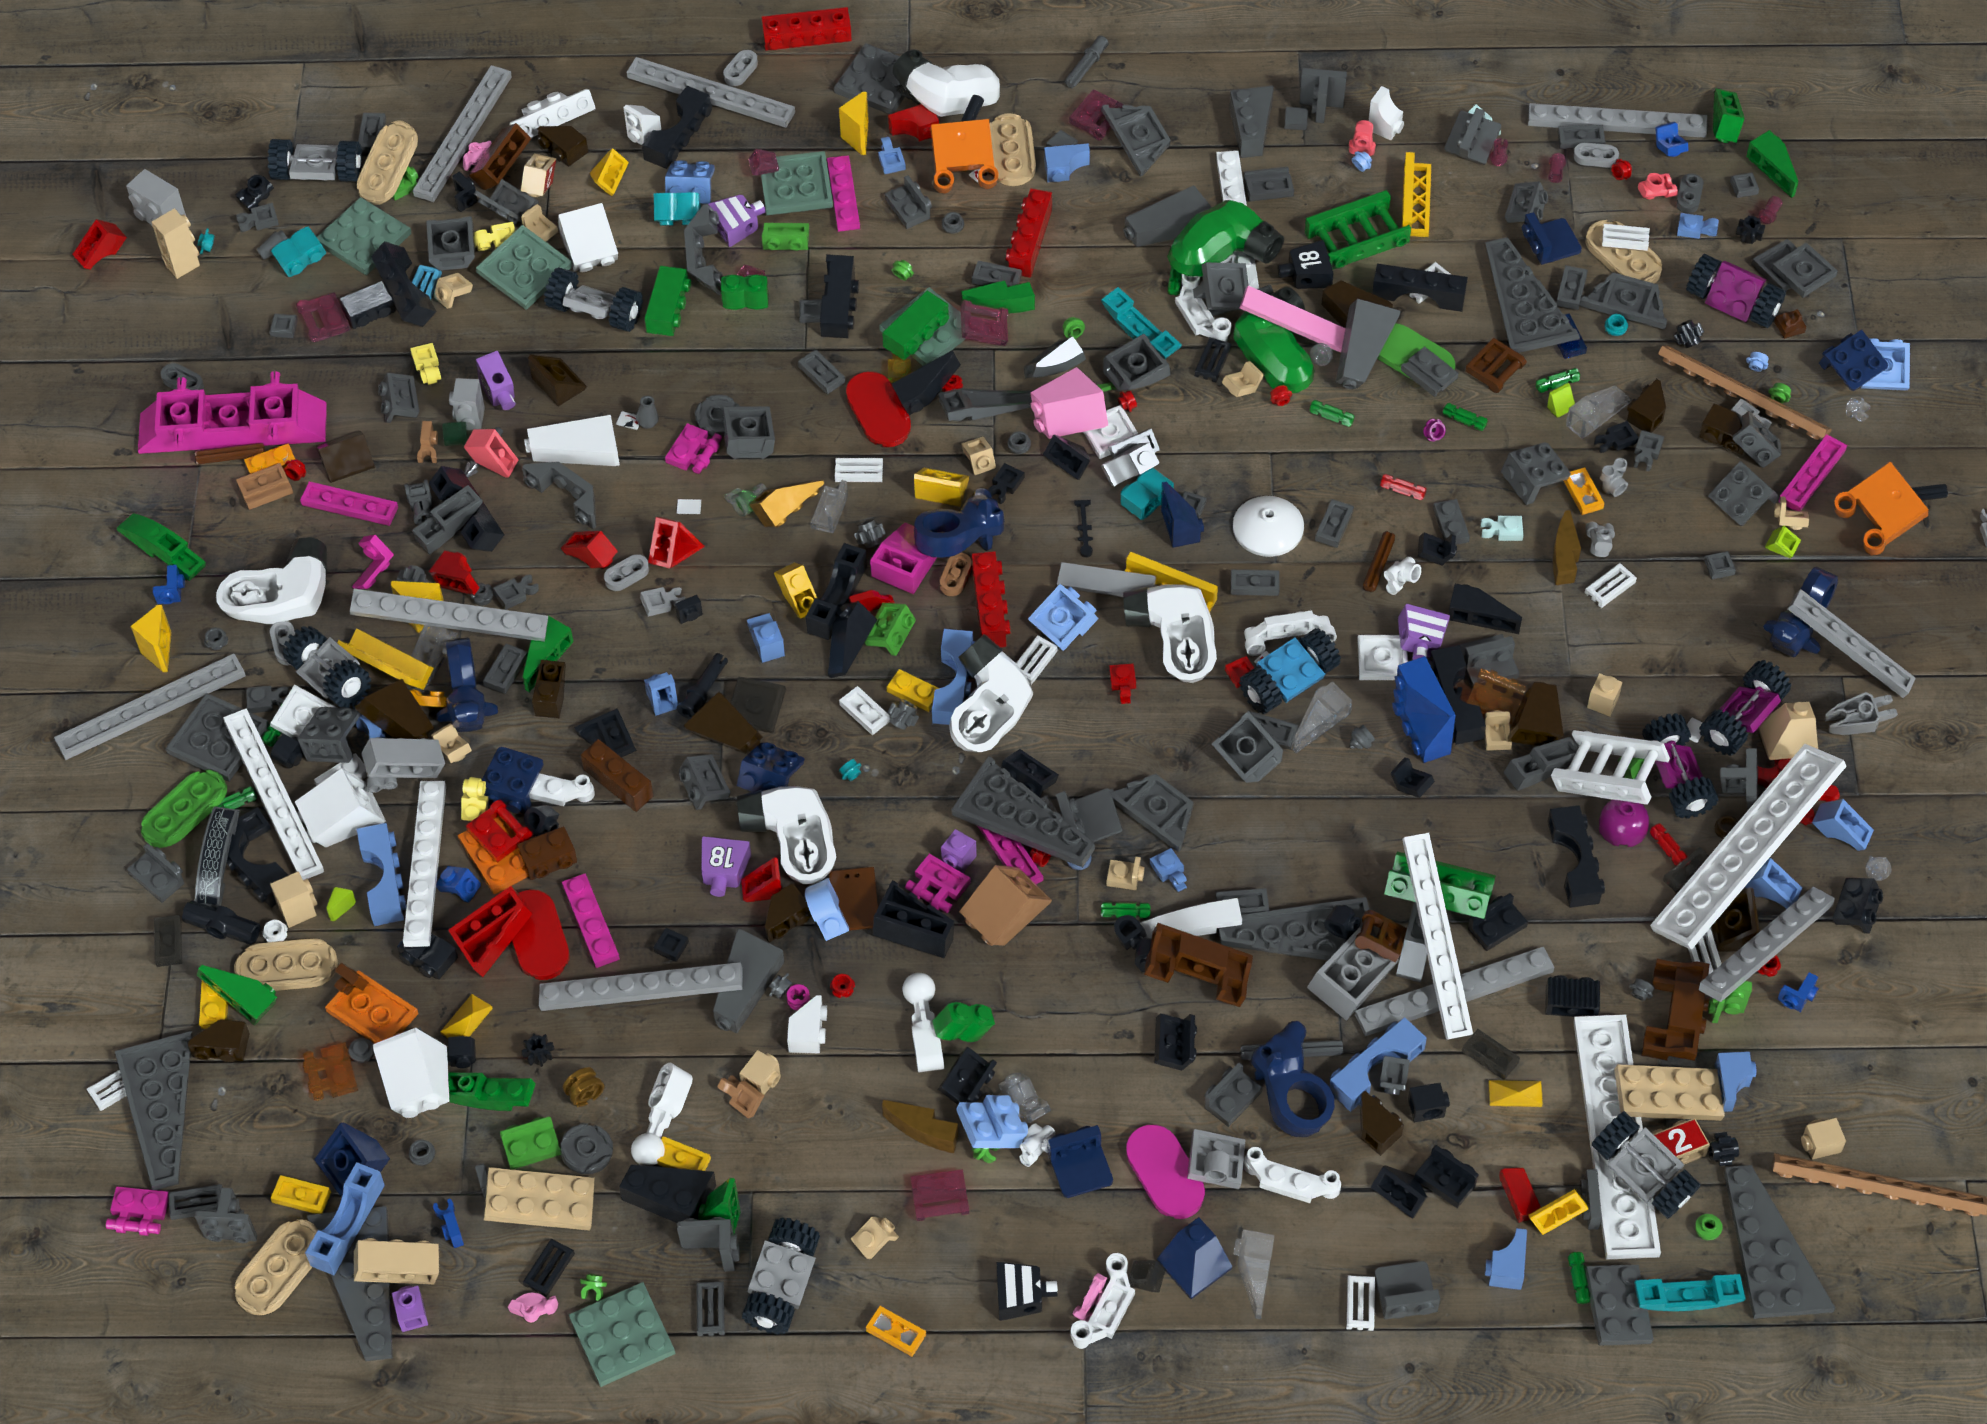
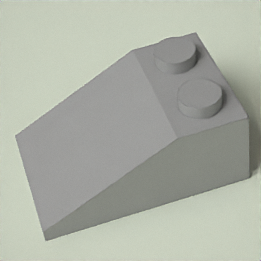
M1360 927L1317 971L1307 986L1311 992L1346 1021L1399 961L1397 959L1395 963L1389 959L1382 958L1378 953L1368 948L1359 949L1356 947L1355 939L1357 934L1361 932Z

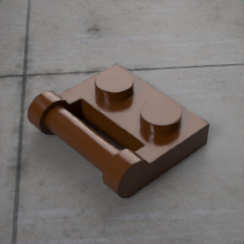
M1493 338L1467 364L1465 372L1488 385L1492 392L1499 393L1503 389V384L1518 369H1522L1527 361L1524 356ZM1507 359L1512 362L1497 378L1492 375Z
M1373 910L1365 911L1362 917L1363 925L1361 932L1357 934L1355 939L1356 947L1359 949L1368 948L1378 953L1382 958L1396 963L1401 954L1407 928ZM1373 926L1379 928L1377 938L1370 935Z

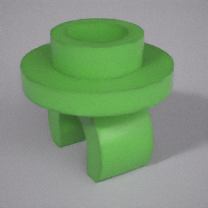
M972 1148L974 1152L973 1157L977 1160L982 1158L986 1163H992L996 1161V1157L989 1153V1149L997 1151L1000 1148Z
M587 1274L586 1278L580 1279V1283L586 1285L581 1291L582 1299L588 1297L589 1289L596 1291V1301L602 1299L603 1290L601 1287L607 1286V1282L602 1280L603 1276Z

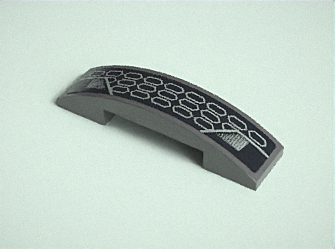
M213 808L201 847L196 878L195 901L213 908L222 904L225 889L223 878L231 837L235 835L239 817V810Z

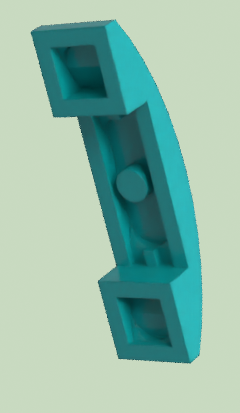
M1119 287L1102 298V304L1117 324L1133 340L1145 334L1163 359L1168 358L1181 348L1182 344L1168 331L1161 332L1133 307L1134 301Z
M1740 1274L1715 1275L1712 1280L1662 1283V1279L1635 1280L1634 1282L1639 1308L1648 1310L1693 1311L1717 1308L1745 1301Z

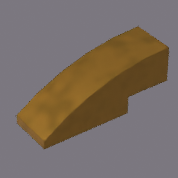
M1565 510L1554 545L1553 574L1556 585L1575 583L1577 573L1576 562L1579 561L1581 546L1570 510Z
M883 1100V1116L897 1129L927 1146L950 1153L955 1152L958 1139V1123L935 1119V1109Z

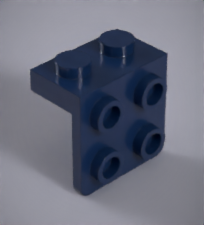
M1534 212L1525 215L1522 232L1541 265L1581 253L1582 247L1566 219L1560 218L1540 224Z
M1863 330L1854 335L1852 333L1848 334L1840 341V345L1837 347L1832 345L1822 353L1823 358L1819 362L1823 370L1832 366L1851 391L1857 390L1888 368L1887 361Z
M760 743L741 761L737 786L751 792L787 787L789 778L804 764L805 759L794 751L780 749L772 743Z
M499 747L482 778V781L486 782L484 796H488V805L491 806L500 799L506 804V808L516 814H525L532 807L529 794L543 768V760L506 747Z
M1098 1125L1093 1127L1084 1126L1076 1132L1069 1134L1060 1133L1048 1140V1156L1062 1195L1065 1198L1078 1196L1113 1184V1177L1101 1147V1132Z

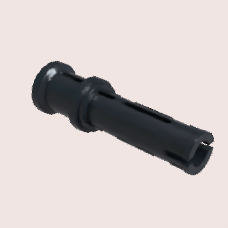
M715 653L696 685L689 687L686 698L677 705V711L683 717L691 719L697 713L701 704H705L707 701L708 691L728 663L726 657L720 661L724 655Z

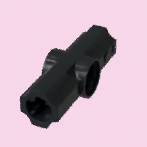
M191 900L186 903L183 909V922L203 928L215 938L225 939L229 937L251 945L259 937L261 928L259 923L237 916L234 911L225 906L213 908Z

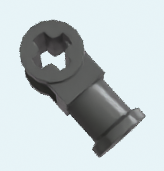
M427 479L422 483L413 485L404 484L411 511L415 513L413 520L416 525H420L431 517L430 511L433 506Z

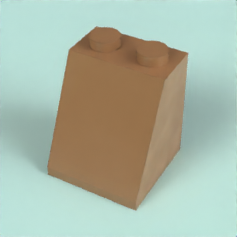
M995 865L959 912L965 917L964 921L973 929H977L982 934L981 938L991 946H1005L1044 910L1052 900L1019 867Z

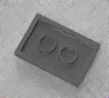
M1639 1265L1587 1266L1585 1269L1588 1282L1587 1288H1589L1590 1304L1598 1345L1651 1344L1654 1339L1648 1309L1639 1308L1634 1285L1635 1280H1642Z

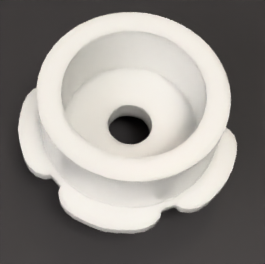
M271 920L264 926L263 937L266 938L267 942L284 941L287 937L286 932L288 928L279 920Z

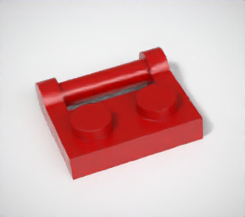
M500 799L466 825L467 831L497 863L518 848L517 844L529 840L532 836V832L527 827H523L506 809V804ZM500 816L516 833V836L511 838L494 819Z

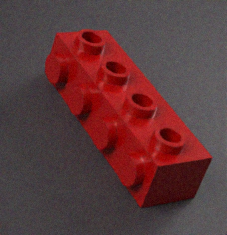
M848 7L762 16L766 51L852 41Z
M1030 188L1028 197L1023 198V213L1018 214L1016 223L1018 229L1012 233V248L1007 249L1005 258L1009 262V267L1022 270V276L1029 278L1032 276L1052 212V192Z
M996 551L972 554V572L980 636L985 634L999 647H1006V635L1010 634L1009 620H1004V615L1008 614L1007 601L1002 600L1001 595H1005L1004 580H999V575H1003L1001 560L997 561Z

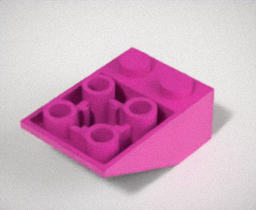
M904 523L880 544L871 558V577L914 594L937 557L922 554L917 549L914 539V526Z

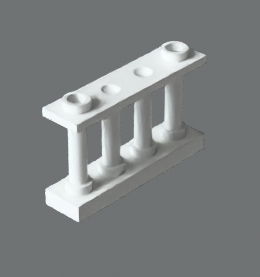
M1573 730L1572 736L1579 748L1568 769L1554 768L1551 777L1557 791L1648 805L1651 795L1645 781L1655 761L1669 762L1670 760L1664 743L1656 740L1648 741ZM1587 752H1598L1599 755L1591 771L1588 773L1579 772L1578 770ZM1610 754L1622 756L1613 775H1600ZM1632 758L1645 759L1635 779L1623 778Z

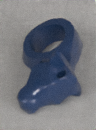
M985 488L976 489L972 497L965 501L959 512L940 508L928 510L916 517L914 523L915 545L922 554L943 558L961 553L978 539L982 548L988 551L992 548L993 536L1000 535L1004 531L1003 511L999 508L997 500L991 497L989 490Z
M1814 567L1805 579L1801 590L1827 609L1835 593L1838 576L1819 567ZM1790 610L1781 611L1777 621H1767L1763 626L1766 631L1772 634L1770 641L1773 643V648L1785 655L1796 657L1801 649L1815 654L1821 650L1819 643L1812 637L1814 629L1795 616Z
M470 638L447 640L446 649L452 693L446 699L447 707L437 713V720L439 722L451 721L457 732L480 730L484 723V717L497 714L498 706L485 702L484 694L476 689Z
M1299 1021L1289 1022L1281 1032L1274 1035L1265 1044L1259 1046L1251 1056V1063L1257 1069L1254 1074L1255 1080L1265 1079L1269 1107L1275 1124L1291 1136L1309 1137L1319 1132L1330 1120L1335 1108L1334 1101L1336 1099L1331 1088L1324 1080L1304 1070L1303 1040L1306 1036V1028ZM1299 1089L1308 1092L1314 1097L1318 1104V1117L1308 1120L1296 1116L1287 1103L1288 1091Z

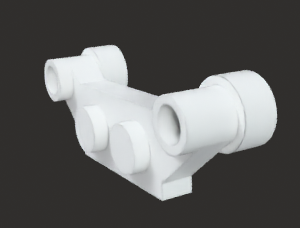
M1182 274L1183 286L1180 296L1175 297V304L1195 336L1200 334L1227 342L1228 335L1231 332V322L1222 317L1214 319L1201 298H1194L1193 289L1199 286L1200 277Z
M1312 610L1266 617L1258 626L1248 627L1244 631L1246 639L1245 648L1250 656L1262 654L1266 649L1264 644L1266 640L1304 635L1315 628L1325 631L1326 636L1329 635L1331 637V642L1336 640L1337 635L1334 627L1330 624L1329 617L1317 616L1313 614Z
M539 774L529 796L530 799L564 806L566 802L577 799L580 802H588L593 799L595 791L593 784L586 775H579L575 780L570 781Z
M1259 1147L1250 1148L1244 1158V1169L1247 1173L1256 1175L1260 1181L1259 1188L1307 1203H1311L1313 1198L1321 1195L1325 1198L1333 1199L1340 1194L1341 1181L1336 1171L1330 1170L1324 1175L1317 1176L1267 1160Z
M1113 1253L1107 1258L1106 1270L1110 1281L1089 1321L1079 1320L1071 1326V1339L1079 1349L1086 1348L1089 1344L1105 1337L1112 1339L1135 1295V1289L1130 1287L1126 1273L1128 1261L1123 1254Z

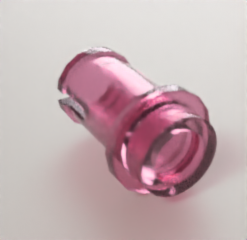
M1502 138L1494 141V149L1490 154V160L1495 166H1502L1507 162L1508 141L1504 139L1503 145H1501Z
M1555 153L1549 158L1550 171L1548 180L1551 179L1553 183H1559L1563 179V168L1567 163L1563 154Z
M1770 197L1765 208L1760 210L1759 218L1762 223L1770 224L1776 220V214L1783 205L1779 197Z

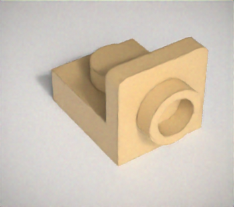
M459 273L438 278L434 298L447 309L451 308L454 297L470 293L473 284Z
M984 437L961 444L964 454L971 462L972 471L975 475L996 468L992 447Z
M1135 857L1134 863L1110 860L1106 886L1137 890L1138 881L1143 882L1145 867L1140 866L1141 857Z

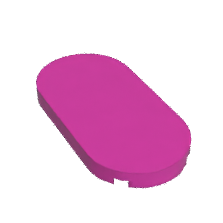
M1146 1125L1135 1130L1127 1141V1159L1156 1209L1161 1214L1174 1217V1219H1185L1196 1214L1204 1201V1184L1201 1181L1187 1179L1189 1158L1175 1135L1167 1128L1159 1125Z

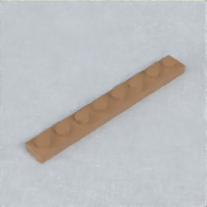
M1668 345L1662 346L1658 353L1664 357L1663 361L1672 366L1678 364L1684 367L1683 371L1694 377L1697 374L1704 377L1703 382L1713 387L1719 385L1725 388L1724 392L1735 398L1737 395L1745 398V401L1753 407L1757 408L1760 406L1766 409L1765 413L1776 419L1779 416L1786 419V424L1795 429L1801 427L1807 430L1806 434L1814 439L1824 438L1832 430Z
M1774 1153L1772 1161L1773 1172H1777L1779 1176L1785 1178L1797 1176L1810 1183H1819V1181L1830 1183L1831 1186L1839 1189H1845L1846 1187L1856 1188L1858 1192L1863 1194L1880 1193L1892 1200L1904 1198L1917 1205L1934 1204L1946 1211H1952L1953 1209L1963 1210L1965 1214L1970 1216L1987 1215L1986 1196Z

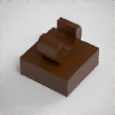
M1798 309L1775 317L1774 322L1784 339L1805 333L1806 325Z
M340 963L335 970L342 977L335 983L334 987L346 995L353 991L354 986L363 991L369 984L366 979L343 963Z

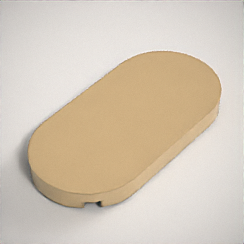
M1007 113L999 115L995 118V121L990 122L994 166L999 173L998 182L1008 186H1019L1030 181L1036 171L1031 125L1026 119H1021V116L1017 114Z
M404 121L391 122L393 124L386 125L380 130L358 176L357 189L359 190L360 197L373 205L383 204L393 197L416 150L418 143L417 133L412 126Z
M1600 220L1589 227L1585 240L1586 246L1612 273L1622 274L1654 284L1659 280L1662 272L1661 259L1649 247L1648 251L1602 246L1604 224L1625 226L1624 224L1617 221L1612 223L1607 222V220Z
M321 939L257 943L246 948L245 952L237 957L234 971L237 975L258 980L262 984L267 983L275 991L312 988L325 984L334 976L335 970L338 967V959L332 946Z
M307 1220L283 1223L274 1231L239 1274L235 1282V1296L238 1304L246 1312L253 1315H266L274 1312L285 1302L311 1270L312 1266H310L305 1252L318 1231L314 1224Z

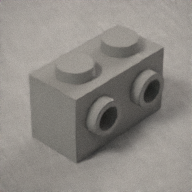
M456 378L454 391H450L449 404L453 405L452 417L456 419L458 429H482L485 405L479 379Z

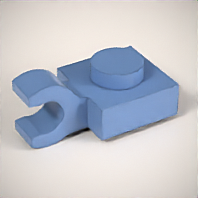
M890 137L881 138L882 151L878 152V157L884 175L906 170V164L900 147L893 149Z
M1681 213L1677 236L1700 239V234L1717 236L1719 220L1710 218L1703 221V216Z
M1172 848L1150 858V865L1162 882L1169 879L1177 892L1187 888L1184 883L1187 879L1182 873L1184 872V865Z

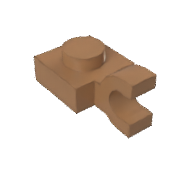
M422 421L421 448L417 453L418 463H423L424 457L428 455L431 456L432 463H437V454L433 447L438 444V432L434 431L432 421Z
M733 1075L729 1076L728 1080L722 1078L717 1086L732 1097L729 1104L747 1118L754 1117L765 1096L747 1081L739 1082Z

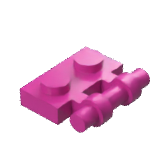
M687 423L665 457L666 463L685 471L692 464L694 465L692 468L693 472L700 474L709 465L712 454L716 453L720 448L719 443L722 440V436L715 433L711 439L707 440L708 431ZM700 449L704 450L702 454L697 455Z
M929 853L915 871V877L919 878L920 881L915 883L909 880L906 883L905 889L915 894L917 899L922 898L937 910L940 909L948 913L952 908V904L945 901V899L949 896L957 901L971 883V878ZM929 885L939 890L936 895L927 890Z
M116 1186L110 1211L112 1215H118L119 1217L117 1219L108 1218L106 1229L116 1230V1233L124 1234L126 1231L139 1232V1235L149 1236L150 1233L160 1234L161 1224L153 1223V1220H164L169 1203V1193L166 1191ZM130 1217L143 1218L140 1222L129 1221Z

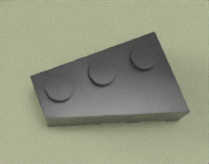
M1274 86L1230 90L1229 110L1240 158L1263 155L1273 103Z

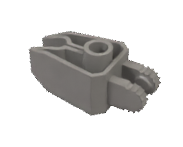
M1864 692L1837 704L1825 715V722L1841 720L1829 725V733L1850 735L1875 732L1879 722L1892 719L1898 715L1895 708L1880 712L1877 709L1878 707L1890 704L1893 701L1892 696L1884 695L1873 698L1872 694Z

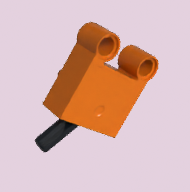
M972 95L960 122L931 125L936 173L933 185L939 193L945 194L952 190L954 183L952 172L980 169L978 183L982 188L991 189L997 184L999 173L994 166L989 119L976 120L984 103V99L979 95ZM988 172L994 176V179L992 181H985L982 175ZM946 177L950 183L942 186L938 183V179Z
M1889 462L1848 492L1839 493L1834 500L1835 512L1841 518H1849L1855 514L1856 505H1859L1877 528L1870 529L1865 533L1864 549L1870 555H1878L1884 551L1887 544L1928 516L1929 509L1922 501L1947 498L1948 489L1946 484L1911 488L1894 465ZM1842 501H1849L1852 506L1849 509H1842L1839 507V504ZM1878 538L1881 544L1873 547L1868 544V540Z

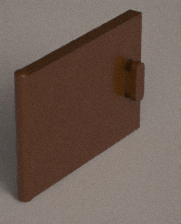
M874 867L831 871L829 873L830 882L839 898V908L849 926V931L872 929L874 915L878 909Z

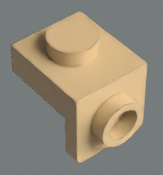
M538 204L526 210L521 216L522 224L545 242L558 233V227L542 214L541 206Z
M1248 361L1244 364L1241 372L1226 375L1222 383L1229 389L1231 394L1240 397L1255 393L1264 375L1251 361Z
M1780 496V503H1775L1774 517L1778 518L1779 525L1788 526L1789 529L1801 530L1802 527H1808V512L1786 510V497Z
M1496 710L1485 713L1486 751L1511 750L1512 742H1508L1510 712Z
M451 723L431 734L433 740H439L443 757L450 763L462 760L466 754L472 751L468 742L458 735Z
M871 1217L851 1240L867 1259H872L889 1240L896 1241L899 1236L894 1231L895 1226L887 1218Z

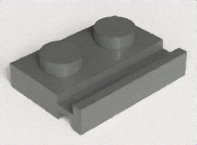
M1288 167L1244 172L1249 201L1294 196V188Z
M1423 347L1409 358L1406 364L1403 363L1401 365L1403 373L1434 397L1437 396L1439 391H1443L1458 379L1459 373L1426 347Z

